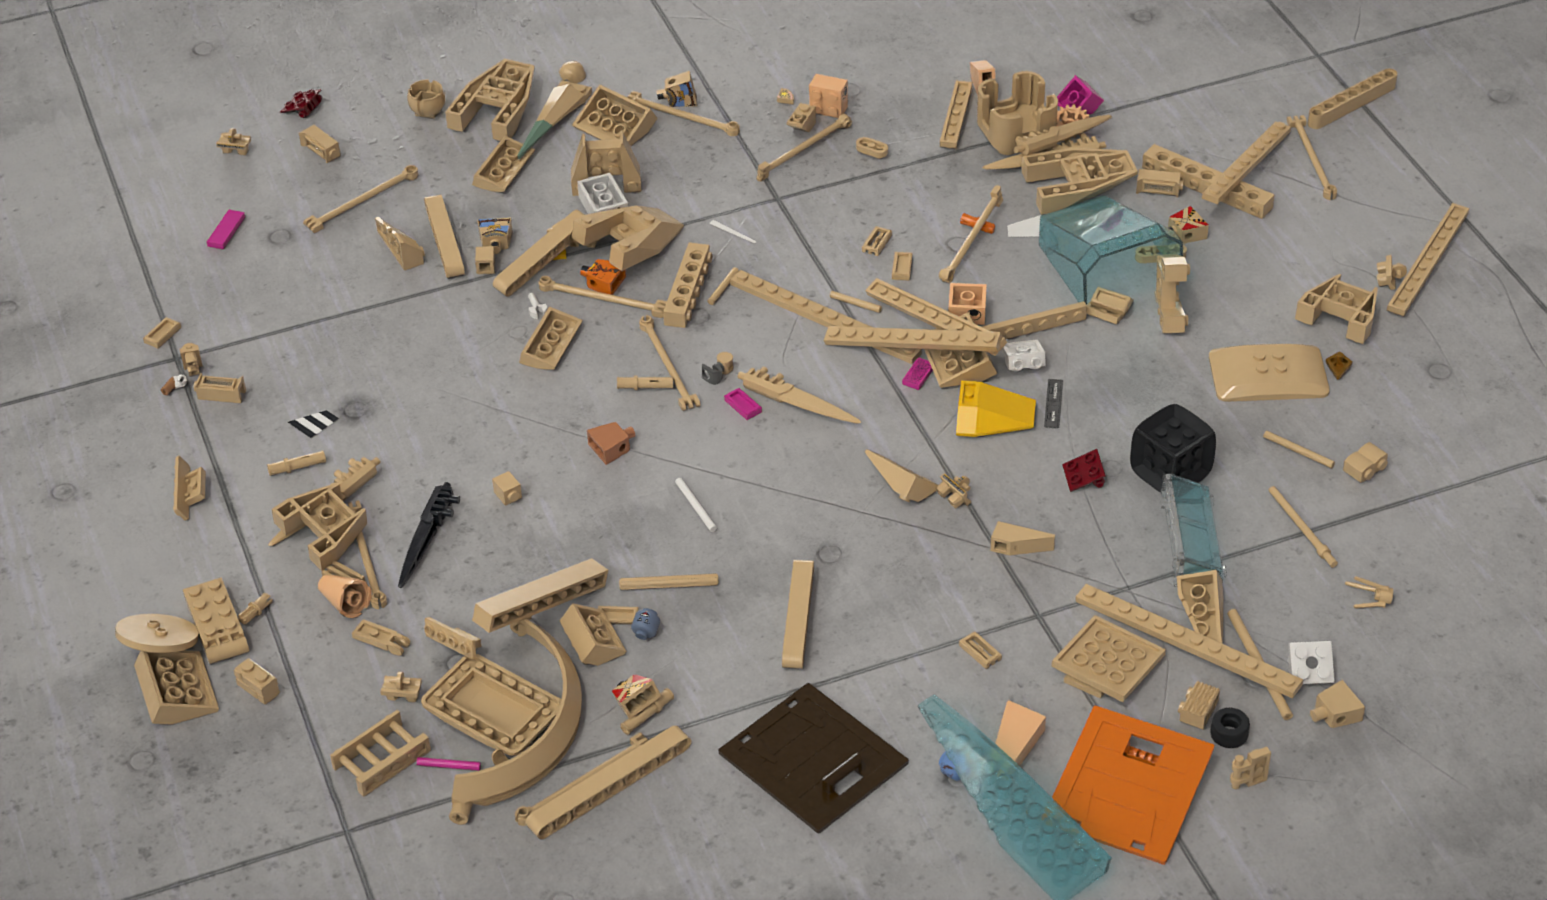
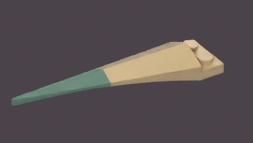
M561 80L558 86L554 87L518 153V159H521L555 124L585 103L592 93V87Z

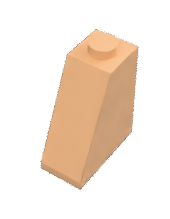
M986 60L970 62L971 80L978 96V87L983 81L988 79L996 80L995 68Z

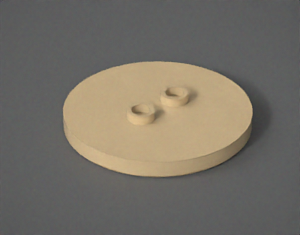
M165 614L128 616L121 619L115 627V636L122 644L136 650L152 653H173L189 649L197 643L199 636L198 629L193 623Z

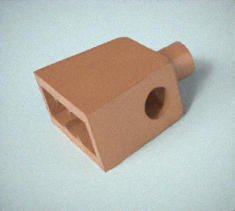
M617 422L587 430L588 445L605 465L630 450L629 439L636 436L631 426L622 429Z

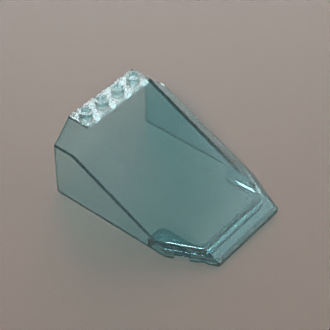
M1105 195L1040 216V248L1078 302L1084 301L1086 305L1087 274L1101 258L1149 242H1153L1162 255L1178 254L1183 256V241L1174 230Z

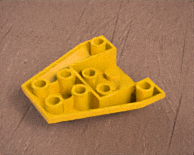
M961 380L956 436L978 437L1034 428L1036 400L982 382Z

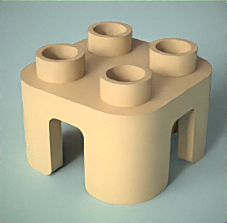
M1021 71L1015 73L1012 79V96L998 101V83L995 79H988L983 81L978 87L977 124L991 145L999 153L1012 155L1015 153L1014 147L1017 146L1015 141L1017 136L1022 138L1023 136L1029 137L1030 132L1036 133L1039 131L1042 133L1044 129L1049 131L1050 127L1057 126L1058 99L1055 94L1046 96L1045 108V81L1042 76L1035 72Z

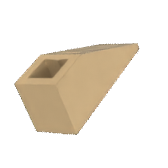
M998 521L991 536L990 551L1009 556L1053 551L1055 547V534Z

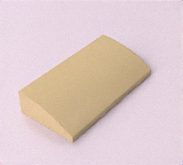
M504 135L475 173L472 185L488 191L504 192L534 153L535 149L530 148L521 159H518V153L523 144Z
M549 306L521 352L519 363L538 369H555L583 320Z

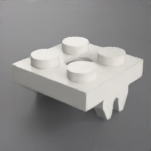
M1331 641L1288 643L1289 655L1287 662L1289 663L1288 672L1303 679V684L1334 683ZM1308 657H1315L1317 659L1318 665L1316 668L1310 669L1307 667L1306 660Z

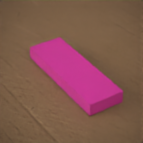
M228 209L207 240V246L224 249L244 220L245 212Z

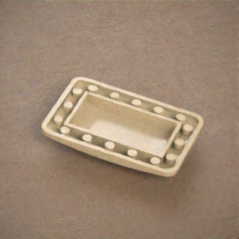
M1252 344L1216 348L1209 352V362L1216 396L1221 401L1325 398L1329 395V385L1321 353L1316 346L1304 344Z
M476 654L474 659L463 656L423 695L421 703L426 710L468 736L493 749L499 748L507 755L515 756L520 754L554 720L561 699L483 656Z

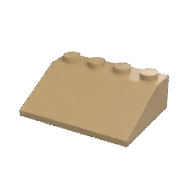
M599 84L572 126L599 140L620 139V131H623L629 145L632 146L650 131L658 118L650 108Z
M969 312L960 316L961 318L974 323ZM924 349L941 388L961 385V380L982 382L997 374L993 362L986 351Z
M183 650L173 653L140 651L134 667L152 724L172 725L218 712L219 707L200 651Z

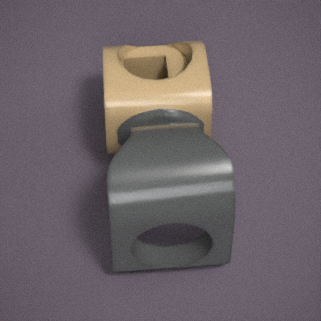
M729 352L719 353L717 355V364L712 365V369L702 364V379L713 385L719 384L723 374L727 375L733 370V355ZM705 370L709 373L710 377L706 375Z

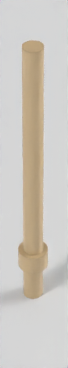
M1275 486L1270 487L1269 492L1317 549V554L1322 559H1325L1332 568L1336 567L1338 562L1331 555V550L1320 542Z

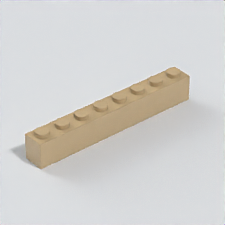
M588 559L475 603L472 621L488 633L605 587L608 569L594 559Z

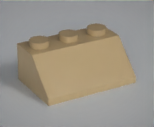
M572 603L560 619L564 632L569 637L571 645L575 648L580 661L584 664L599 666L627 652L603 610ZM601 615L603 620H600L597 616Z

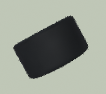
M1236 708L1218 710L1213 715L1211 721V738L1221 747L1237 748L1242 746L1249 736V718L1244 712Z

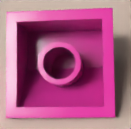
M1076 75L1057 96L1059 107L1066 108L1067 104L1069 107H1072L1075 104V108L1081 106V111L1086 110V114L1089 115L1093 114L1104 101L1086 81Z

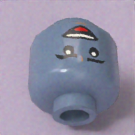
M649 608L636 612L631 629L637 638L647 640V638H653L656 635L660 625V618L657 616V612Z

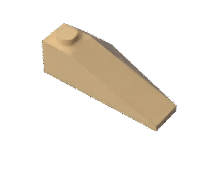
M375 217L377 232L404 271L424 264L423 256H425V252L422 246L419 247L414 239L380 217Z
M866 449V455L890 487L900 494L899 498L910 502V500L920 502L937 491L936 487L938 484L913 473V471L898 465L896 462L878 453Z
M1217 570L1177 576L1178 596L1194 631L1223 644V584Z

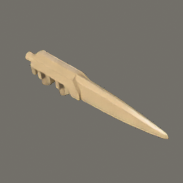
M1102 115L1074 121L1058 127L1052 126L1049 131L1046 129L1042 130V133L1039 131L1036 133L1030 132L1029 137L1023 136L1022 138L1017 136L1015 139L1017 146L1014 147V152H1020L1022 155L1028 156L1057 146L1058 142L1086 132L1111 119L1112 116Z
M1082 133L1080 135L1081 139H1077L1076 143L1069 138L1061 142V145L1057 144V146L1037 153L1068 148L1103 149L1106 148L1105 141L1098 142L1095 136H1092L1090 140L1086 133ZM1018 154L983 166V169L1022 167V156L1024 155Z
M764 366L756 372L754 368H751L746 373L741 371L738 373L737 378L743 380L744 388L775 401L786 402L831 418L856 424L861 423L859 419L833 404L795 388L792 384L785 383L782 380L784 376L781 373L769 378L768 369Z
M363 457L361 462L351 458L348 461L351 467L348 468L349 472L347 474L339 469L334 472V476L337 477L334 483L338 482L340 484L342 501L346 500L377 474L376 466L381 463L379 458L375 457L370 461ZM303 523L287 535L280 530L269 542L268 546L279 543L305 527L306 524Z

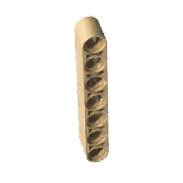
M1391 68L1384 69L1311 107L1309 110L1308 126L1312 129H1320L1394 90L1396 87L1397 71Z
M442 195L424 197L427 215L446 277L465 275L461 255Z
M577 209L571 212L497 275L493 281V287L505 296H511L575 241L572 238L573 222L585 214Z
M793 560L782 652V668L803 669L814 561Z

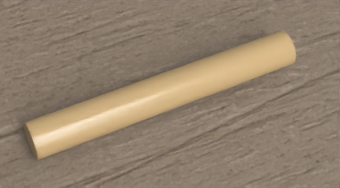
M734 267L707 300L710 305H713L730 284V279L739 272L738 268Z
M835 291L830 293V298L874 312H881L882 306Z

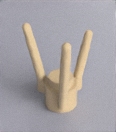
M1357 576L1354 577V580L1369 586L1345 582V585L1375 592L1374 600H1378V602L1355 604L1354 608H1385L1386 604H1391L1393 588H1389V586L1380 585Z

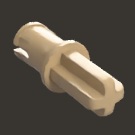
M263 593L257 600L250 602L248 607L238 615L239 622L245 625L255 616L261 615L262 610L273 602L272 598L267 601L271 596Z

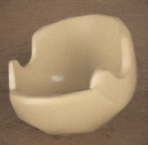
M577 61L566 62L559 70L563 81L569 80L572 83H579L586 77L582 64Z

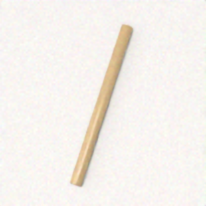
M1229 610L1227 615L1249 656L1264 662L1237 610ZM1266 687L1283 719H1291L1293 714L1283 695Z

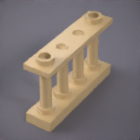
M396 710L341 748L335 750L330 755L332 768L335 771L344 765L357 777L358 792L364 797L417 761L418 757H423L429 753L431 749L429 737L426 734L422 733L414 738L402 727L400 711ZM393 731L407 742L400 749H397L385 738ZM379 743L391 755L381 761L368 748ZM361 754L374 767L363 772L351 760Z

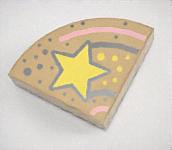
M781 88L777 96V102L794 104V96L788 89Z

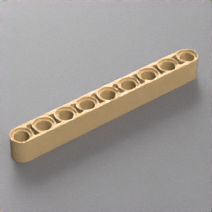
M671 726L533 811L527 817L525 824L539 839L547 838L685 752L691 745V739L678 726Z

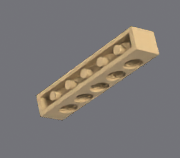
M688 243L663 311L665 326L686 328L687 322L691 321L692 309H695L696 297H699L700 286L704 284V274L708 273V263L712 262V252H710L709 245Z

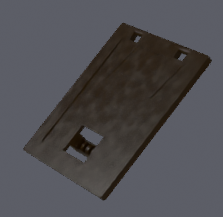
M810 683L802 686L718 749L719 755L816 833H821L909 763L907 757ZM794 700L797 702L792 708L787 706ZM747 735L750 737L745 743L740 741ZM855 771L863 777L841 795L835 792V785L851 772Z

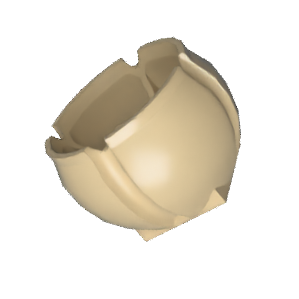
M429 79L414 82L410 86L407 101L415 116L435 118L442 110L446 97L439 82L433 80L430 83Z

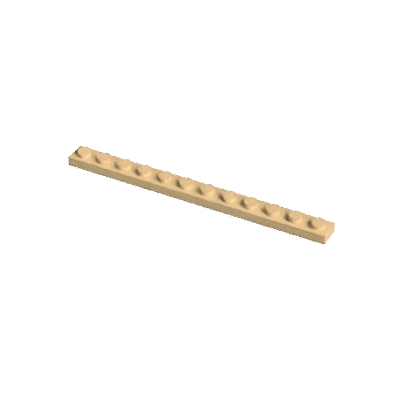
M740 270L730 279V285L825 327H871L745 271ZM873 347L910 364H913L922 354V349Z
M1085 584L1075 596L1076 602L1292 699L1303 685V679L1088 584Z

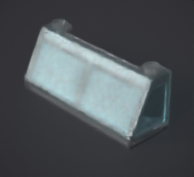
M1163 474L1160 504L1161 509H1165L1170 537L1173 556L1172 568L1175 570L1173 586L1177 587V576L1217 570L1223 583V578L1227 576L1226 566L1222 565L1213 514L1214 496L1210 495L1208 486L1173 474Z

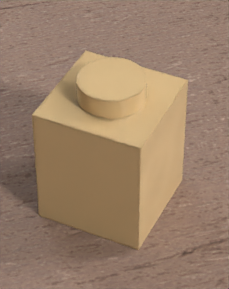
M494 246L476 247L475 264L477 274H495Z
M510 471L492 478L494 493L505 506L522 498L521 485Z

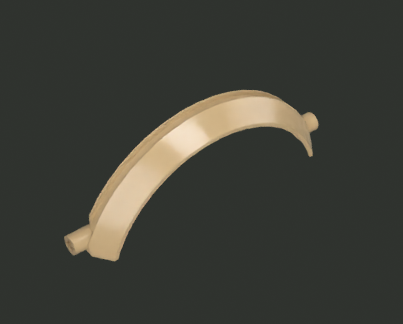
M532 616L510 624V629L517 633L518 636L530 635L545 646L557 659L563 680V693L559 709L545 733L521 754L494 767L465 774H455L452 808L449 819L455 824L463 825L467 823L473 804L487 806L497 803L535 785L559 764L576 736L582 708L581 685L576 668L564 648L553 636L531 621Z

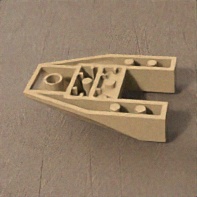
M503 59L470 81L445 112L447 128L463 132L483 104L502 108L491 122L493 139L501 141L504 135L512 138L529 100L535 65Z
M1068 148L1022 156V174L1026 183L1058 177H1066L1068 183L1037 187L1036 205L1041 215L1059 212L1098 196L1138 174V170L1127 150Z
M636 205L586 214L575 219L573 222L572 238L585 246L607 235L613 236L619 242L611 245L609 263L623 271L659 254L684 228V224L658 208Z

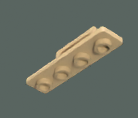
M180 456L175 457L173 510L177 516L186 521L189 519V506L205 498L206 471L200 467L190 472V465Z
M431 617L425 618L424 631L427 637L471 659L476 658V648L481 647V639L459 628L453 629Z

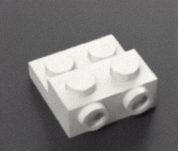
M1038 340L1006 343L1001 349L1005 356V364L1009 370L1021 371L1024 368L1039 369L1042 366H1046L1045 351Z

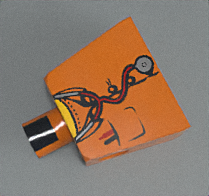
M597 259L592 267L583 265L580 274L587 278L588 288L613 295L625 279L626 269L621 271L610 264L609 260Z

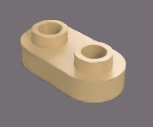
M861 137L856 141V150L858 152L878 159L888 155V145L886 143L868 137Z

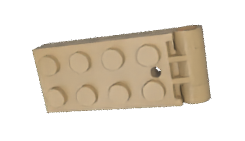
M222 577L183 589L186 604L194 625L198 629L199 638L209 664L249 652L244 632Z

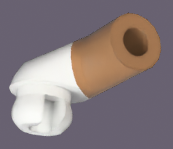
M182 374L171 377L161 388V392L164 395H168L173 389L184 387L187 384V377Z

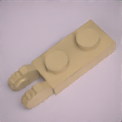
M364 619L352 632V638L386 651L389 650L392 654L401 656L404 652L401 646L408 647L410 645L409 638L397 633V631Z

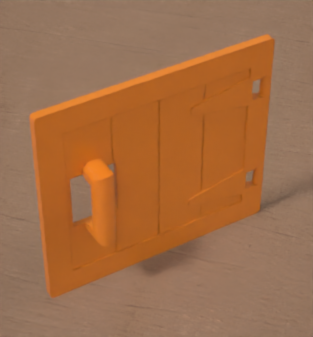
M1095 705L1043 815L1042 822L1154 862L1166 864L1213 754L1215 745ZM1131 736L1163 745L1160 755L1131 747L1129 742ZM1069 821L1081 824L1080 829L1068 825ZM1133 842L1145 846L1144 851L1131 847Z

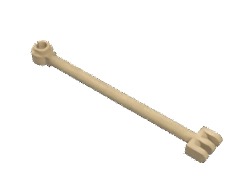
M632 91L627 96V98L646 107L724 130L729 136H737L740 133V126L735 121H730L726 124L643 99L642 94L636 91Z
M845 113L842 114L835 123L771 163L764 161L758 165L757 181L765 180L769 176V171L836 129L849 128L852 124L851 118Z
M1300 115V120L1298 116H1293V120L1291 116L1287 117L1288 126H1291V128L1296 127L1324 187L1323 197L1330 200L1332 193V199L1334 200L1337 197L1336 186L1329 183L1303 128L1307 123L1305 116Z
M408 165L401 174L319 218L313 215L306 218L303 224L313 233H317L324 229V222L404 179L415 180L418 176V168L415 165Z
M999 185L994 186L992 189V199L950 266L940 270L939 279L943 282H952L957 266L995 206L1000 207L1003 197Z
M542 276L540 281H538L539 289L543 292L557 290L651 310L652 316L663 318V311L667 301L658 299L653 304L555 283L549 276Z
M646 315L645 321L644 316H642L639 320L640 329L648 333L670 376L673 377V381L682 398H678L681 410H686V404L689 409L693 408V402L696 407L700 406L697 395H689L656 335L653 329L654 320L651 316Z
M359 500L355 501L356 507H353L352 502H349L348 507L354 513L362 509ZM361 531L356 540L372 591L371 605L373 608L379 609L378 599H380L381 607L384 608L387 605L386 595L379 589L363 532Z
M642 733L634 735L630 738V747L532 807H519L515 812L516 822L520 826H527L525 821L533 811L649 740L644 738Z

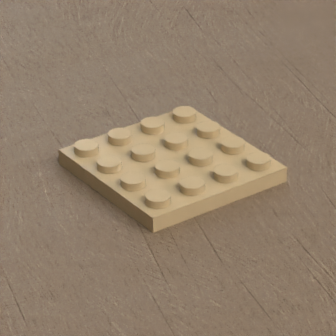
M1094 615L1052 660L1051 667L1124 702L1165 656L1166 649Z

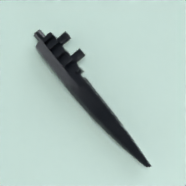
M448 482L435 486L420 516L421 520L411 540L398 583L399 588H403L418 566L433 536L437 532L436 526L442 525L441 519L453 517L454 510L448 509V506H451L452 503H460V496H454L451 484Z

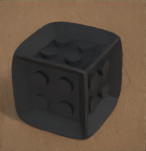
M1178 404L1168 405L1143 420L1134 430L1130 451L1131 468L1143 481L1163 495L1171 498L1181 495L1201 482L1211 472L1216 451L1215 432L1206 422L1188 409Z

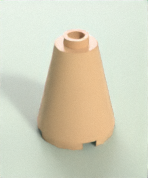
M326 574L319 580V591L347 618L360 616L364 607L367 608L370 604L371 588L362 579Z

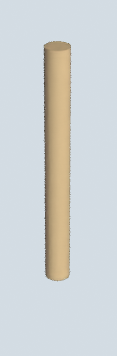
M1267 430L1263 435L1264 438L1331 469L1335 465V461Z

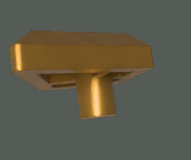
M1340 351L1326 358L1325 361L1337 380L1352 365V361Z

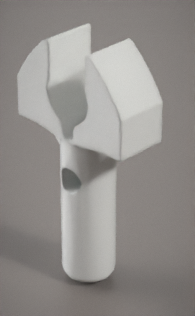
M529 293L528 298L533 306L528 308L530 317L538 319L537 311L542 312L544 316L547 311L546 303L539 304L535 294Z

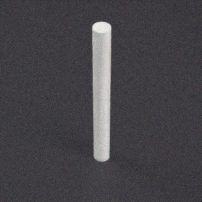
M677 478L675 483L710 532L716 531V525L683 479Z

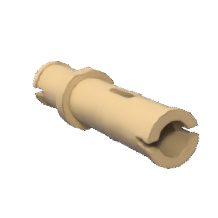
M634 375V377H617V389H673V377H638V375Z
M322 450L292 459L284 458L283 461L267 464L269 476L283 472L291 473V470L325 463L326 457Z
M665 688L660 693L661 697L631 719L628 718L620 724L621 730L629 735L654 713H659L664 705L674 699L672 691Z

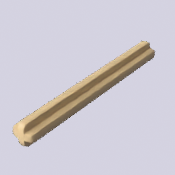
M718 574L651 576L620 578L619 587L621 590L714 586L718 585L719 582Z

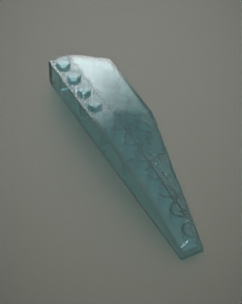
M935 694L918 704V708L929 727L934 730L939 744L941 743L946 750L948 759L953 762L958 776L970 796L975 799L977 808L980 813L984 814L989 828L997 836L996 839L999 845L1053 900L1071 899L1108 872L1112 857L991 739Z

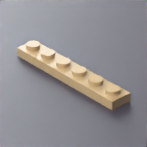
M958 80L955 82L940 138V147L957 148L972 90V82Z
M1083 301L982 327L991 332H1001L1002 337L1009 339L1086 320L1087 305Z

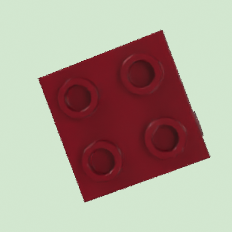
M310 89L306 92L299 91L295 93L293 98L284 104L285 107L280 113L298 110L299 116L306 118L322 102V96L319 94L322 89Z
M1098 449L1062 464L1070 492L1092 482L1098 488L1104 486L1105 480L1103 477H1106Z

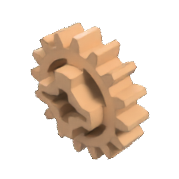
M1067 104L1066 108L1060 107V111H1057L1056 127L1089 118V114H1086V110L1081 111V106L1075 108V104L1072 107H1069Z

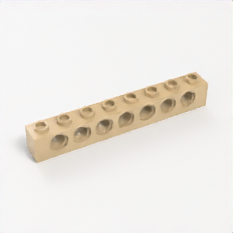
M1153 144L1143 154V169L1181 173L1180 180H1184L1183 186L1203 193L1222 174L1220 171L1156 144ZM1241 181L1221 202L1263 219L1273 209L1274 194Z

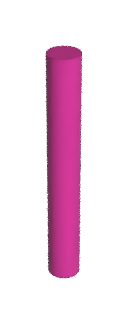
M417 758V766L477 771L481 769V762Z

